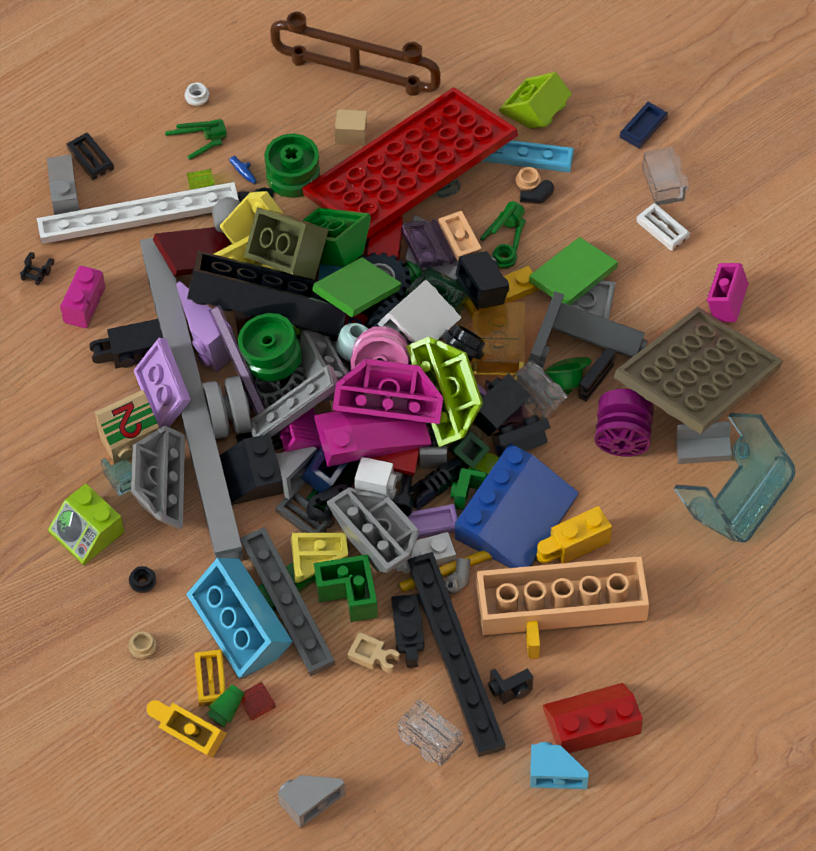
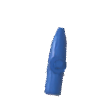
M232 156L229 159V162L241 176L253 184L257 183L253 173L249 170L251 166L249 162L245 164L236 156Z

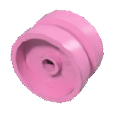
M386 326L372 327L363 331L356 339L352 350L351 370L366 358L375 360L381 358L380 360L409 364L410 356L406 347L408 345L406 339L397 330Z

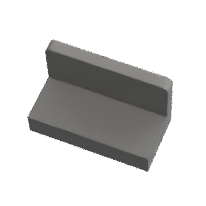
M715 422L702 434L690 429L686 424L678 425L675 439L678 464L731 461L732 450L729 438L731 423Z

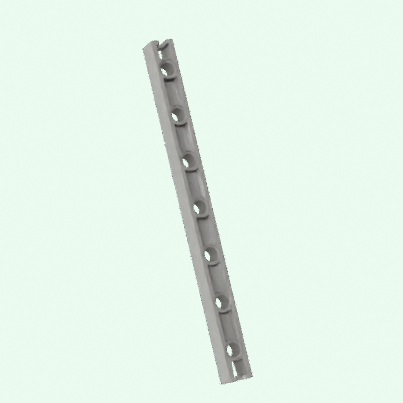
M153 238L140 240L142 256L162 337L168 341L191 399L180 414L215 559L239 558L244 560L242 545L198 367L176 286V279L155 245Z

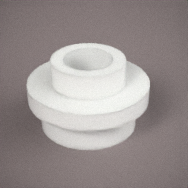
M192 83L185 91V100L190 105L200 106L209 99V91L202 83Z

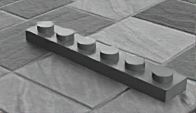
M265 527L241 537V544L292 639L310 677L334 666L335 660Z

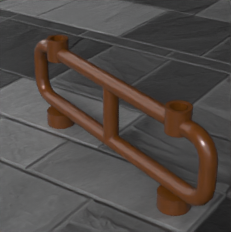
M298 11L290 13L287 16V21L279 20L271 25L270 36L273 47L281 54L292 57V62L297 66L304 65L306 61L406 87V93L410 96L418 95L420 91L434 92L440 86L441 72L438 65L431 59L422 56V47L417 42L406 43L402 51L308 27L306 16ZM280 30L349 47L350 62L306 51L305 47L301 45L287 46L280 39ZM360 50L425 67L431 72V82H422L415 75L403 77L360 65Z

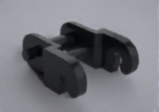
M29 252L24 261L25 267L20 272L21 280L24 281L28 278L35 280V284L39 285L43 282L44 276L50 274L51 265H54V259L49 258L45 266L38 268L31 266V259L35 258V253ZM31 269L39 272L37 276L29 273Z

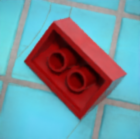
M624 683L543 704V709L556 745L563 747L569 754L641 734L643 718L634 694Z

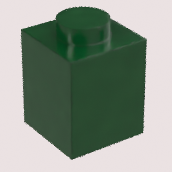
M468 430L463 439L453 442L447 450L455 457L461 459L465 466L474 469L491 448L473 432Z

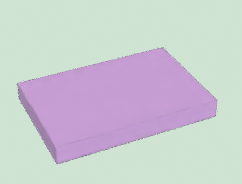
M158 338L133 371L140 389L144 391L159 428L163 426L170 427L191 399L167 339Z

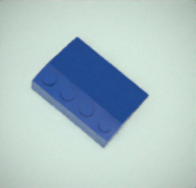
M509 444L455 522V539L479 552L485 551L489 553L492 559L509 568L532 566L537 558L538 543L550 537L551 527L560 524L578 497L579 492L534 455Z

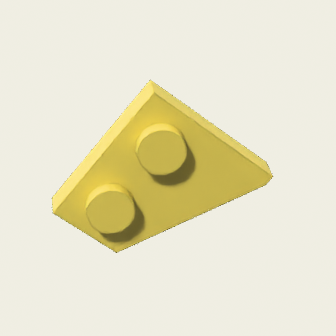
M292 533L291 545L295 583L314 576L313 563L348 558L345 533Z

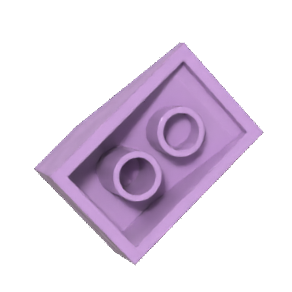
M179 281L176 286L194 339L192 344L198 351L197 358L204 367L210 366L215 372H218L233 357L211 311L213 309L207 304L199 305L187 299L189 289ZM224 320L229 330V333L234 341V344L239 352L232 327L229 323H227Z

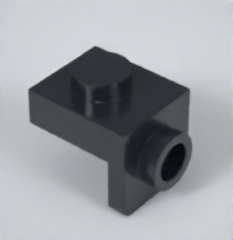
M527 668L503 681L497 670L493 669L490 671L488 687L493 696H499L502 703L505 704L515 698L521 699L527 696L533 689V676Z

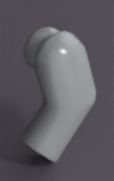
M457 558L456 571L444 580L449 594L457 593L468 584L470 559Z

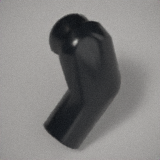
M544 180L533 191L521 190L520 202L544 203L554 192L553 183L550 180Z

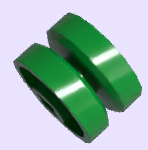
M291 133L273 139L266 147L264 158L269 187L273 192L283 197H303L302 188L320 176L319 152L316 144L304 135Z
M266 313L247 321L240 330L238 336L239 349L248 370L254 377L262 381L273 382L281 380L294 373L300 365L303 356L301 345L296 337L295 329L288 318L280 314Z

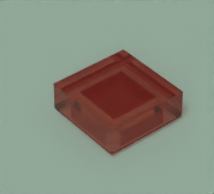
M262 682L243 691L245 695L242 697L241 705L251 721L276 708L274 700Z

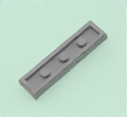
M326 365L252 418L250 423L253 437L269 433L272 437L334 393L336 382H338L334 368Z

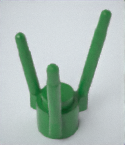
M222 119L177 124V129L165 132L166 136L203 131L205 139L212 141L188 155L187 158L189 160L214 146L222 145L221 139L227 137L225 124Z
M509 202L504 210L500 212L497 219L483 233L480 240L484 241L491 232L493 234L497 233L502 225L508 228L516 226L512 247L517 251L522 228L526 223L522 218L525 214L524 207L517 202Z

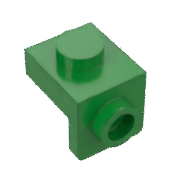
M461 468L458 482H453L450 494L451 498H455V509H465L470 488L479 489L488 476L487 473L478 469Z

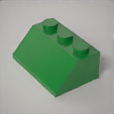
M317 208L304 218L303 221L329 229L319 264L343 268L360 257L365 248L371 220L370 214Z

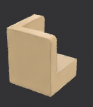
M338 109L335 123L336 143L365 146L367 111Z

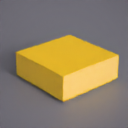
M528 621L526 623V642L529 659L539 658L538 621Z

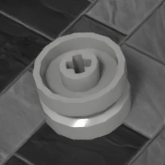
M240 376L225 379L224 388L226 395L224 396L216 380L202 383L215 440L229 436L228 420H231L233 429L238 435L250 433V409Z

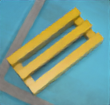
M222 649L194 652L199 707L205 706V703H210L211 705L226 690ZM212 657H217L220 694L215 695ZM202 658H206L209 696H204L201 668Z

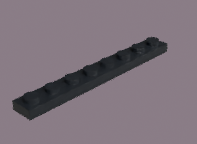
M433 552L409 558L407 566L477 755L481 757L504 750L506 744Z

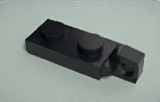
M418 594L391 596L396 648L399 653L406 654L407 668L418 667L417 652L424 651Z

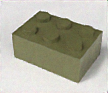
M257 207L244 257L292 275L315 279L329 229L280 212Z

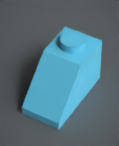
M550 742L531 744L530 788L587 789L589 772L563 747L553 745Z

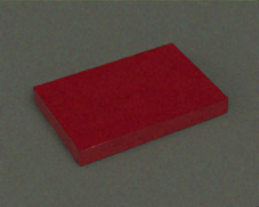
M215 227L155 233L153 237L155 245L174 276L192 274L197 251L214 254L231 245L226 235L217 231Z

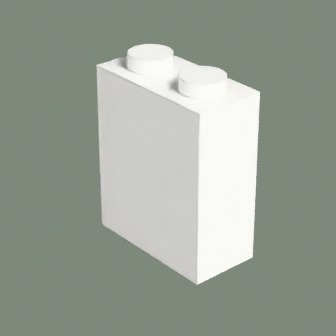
M425 280L395 306L378 325L397 330L404 336L408 345L427 337H433L438 340L442 337L445 330H449L462 317L438 293L437 289Z

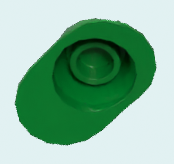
M588 357L564 359L552 364L547 369L540 371V373L545 375L549 389L555 390L558 397L570 394L573 389L579 387L583 368L591 363V359Z

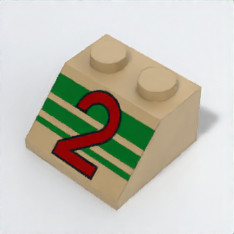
M143 390L95 411L100 440L114 463L131 458L133 455V445L160 429Z

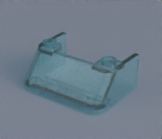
M730 413L728 418L740 435L733 447V456L739 467L716 498H714L707 487L676 485L673 489L695 520L733 542L745 543L750 540L793 481L795 466L762 414Z

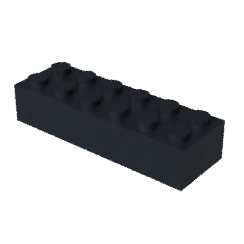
M197 251L187 299L192 300L196 304H210L217 306L223 311L234 310L252 318L266 313L280 314L288 318L291 324L298 329L316 330L325 336H339L346 318L345 312L312 291L314 283L319 280Z

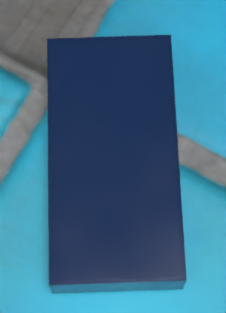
M647 102L620 132V138L640 149L668 118V112Z

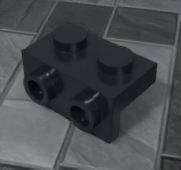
M532 415L522 419V424L514 426L512 423L498 428L499 432L491 435L497 457H501L509 444L526 451L547 443L548 440L544 430L551 428L548 418Z

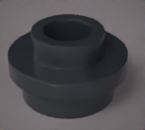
M145 566L135 568L129 576L130 587L138 593L149 592L156 585L155 573ZM141 579L147 580L144 583H138Z

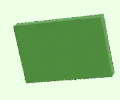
M578 237L529 276V282L553 297L554 291L564 294L562 303L571 305L617 269L618 261L581 237Z
M361 257L314 283L312 291L349 316L354 317L398 292L402 283Z

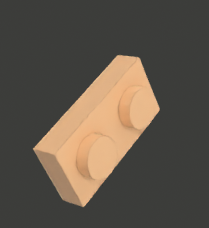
M462 211L438 218V225L457 261H459L460 256L482 252V248Z

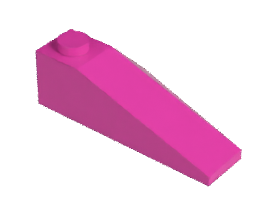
M334 411L314 416L328 467L361 460V457L372 458L426 447L432 444L426 422L343 411Z

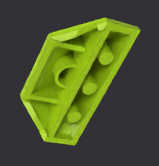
M427 337L407 345L412 365H419L443 396L440 424L431 423L438 446L442 447L463 439L483 405L467 353L433 337Z

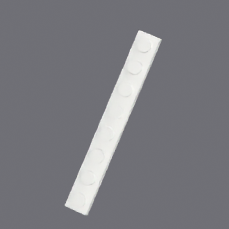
M235 182L37 218L41 244L212 213L213 207L222 198L231 197L239 201Z

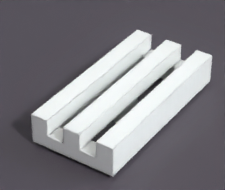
M655 203L636 218L638 224L670 251L675 250L676 245L680 246L684 239L690 238V232ZM653 212V213H654L657 217H659L662 221H659V220H658L656 217H654L651 213ZM667 225L679 235L677 236L675 233H673L669 228H667Z

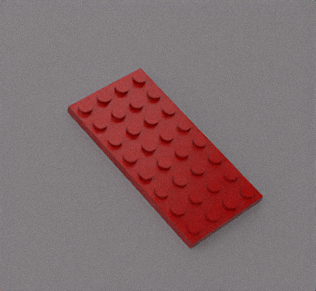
M453 87L304 186L302 190L304 196L321 208L369 213L371 220L366 238L368 239L518 137V131L516 127Z

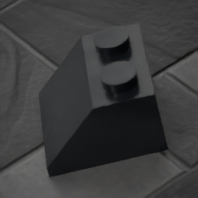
M270 433L243 439L219 455L231 505L283 494L282 478Z

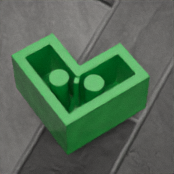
M368 554L313 563L319 603L346 598L351 622L378 618L377 599Z

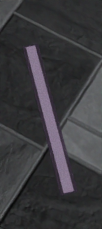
M217 305L210 309L209 313L257 416L266 409V406L220 305Z

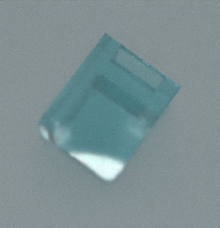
M106 458L102 459L103 474L116 493L120 496L131 490L132 464L128 460H121L111 466Z

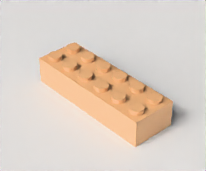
M641 556L477 571L476 588L482 635L526 632V623L528 621H538V630L646 621L648 617L649 600Z

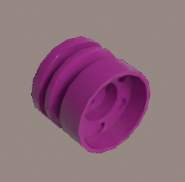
M615 389L601 395L598 401V421L594 438L596 445L606 453L621 457H632L646 452L651 444L650 436L652 434L651 424L653 422L654 404L631 389Z

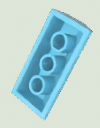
M217 558L186 594L239 678H244L276 661L293 643L239 558Z

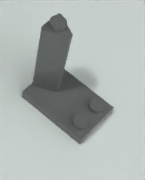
M554 291L522 379L532 383L535 373L541 375L540 371L544 367L550 349L546 345L552 329L603 348H610L616 351V353L630 358L644 349L648 340L643 339L645 333L562 303L564 294Z

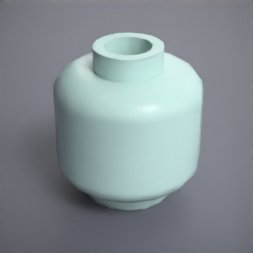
M358 323L345 325L340 330L336 343L338 354L345 360L351 361L356 339L368 328Z

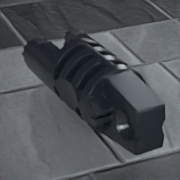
M455 457L449 462L438 466L436 470L427 474L424 479L422 478L412 485L410 496L414 501V508L420 510L434 500L436 496L445 492L448 487H451L453 482H457L461 468L466 469L464 462Z

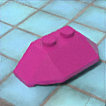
M366 358L336 382L332 410L440 424L443 396L419 365Z

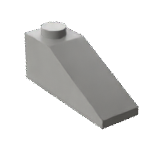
M72 155L47 158L54 215L78 211L79 203Z

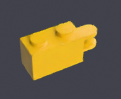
M599 506L594 507L551 527L550 537L540 541L537 545V559L541 563H549L559 558L562 563H568L610 543L612 525Z
M153 700L147 705L148 715L161 722L158 728L212 758L227 735L226 732L173 702L170 707L157 700Z

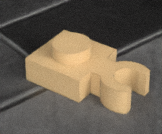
M359 632L347 654V659L373 670L375 664H379L383 671L393 673L394 665L386 661L389 659L399 661L400 653L393 649L383 650L385 648L384 642Z

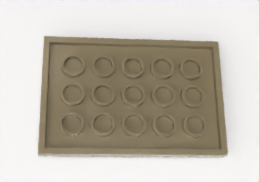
M697 307L616 369L614 378L643 396L647 401L652 402L669 415L686 424L690 429L702 434L780 369L783 360Z

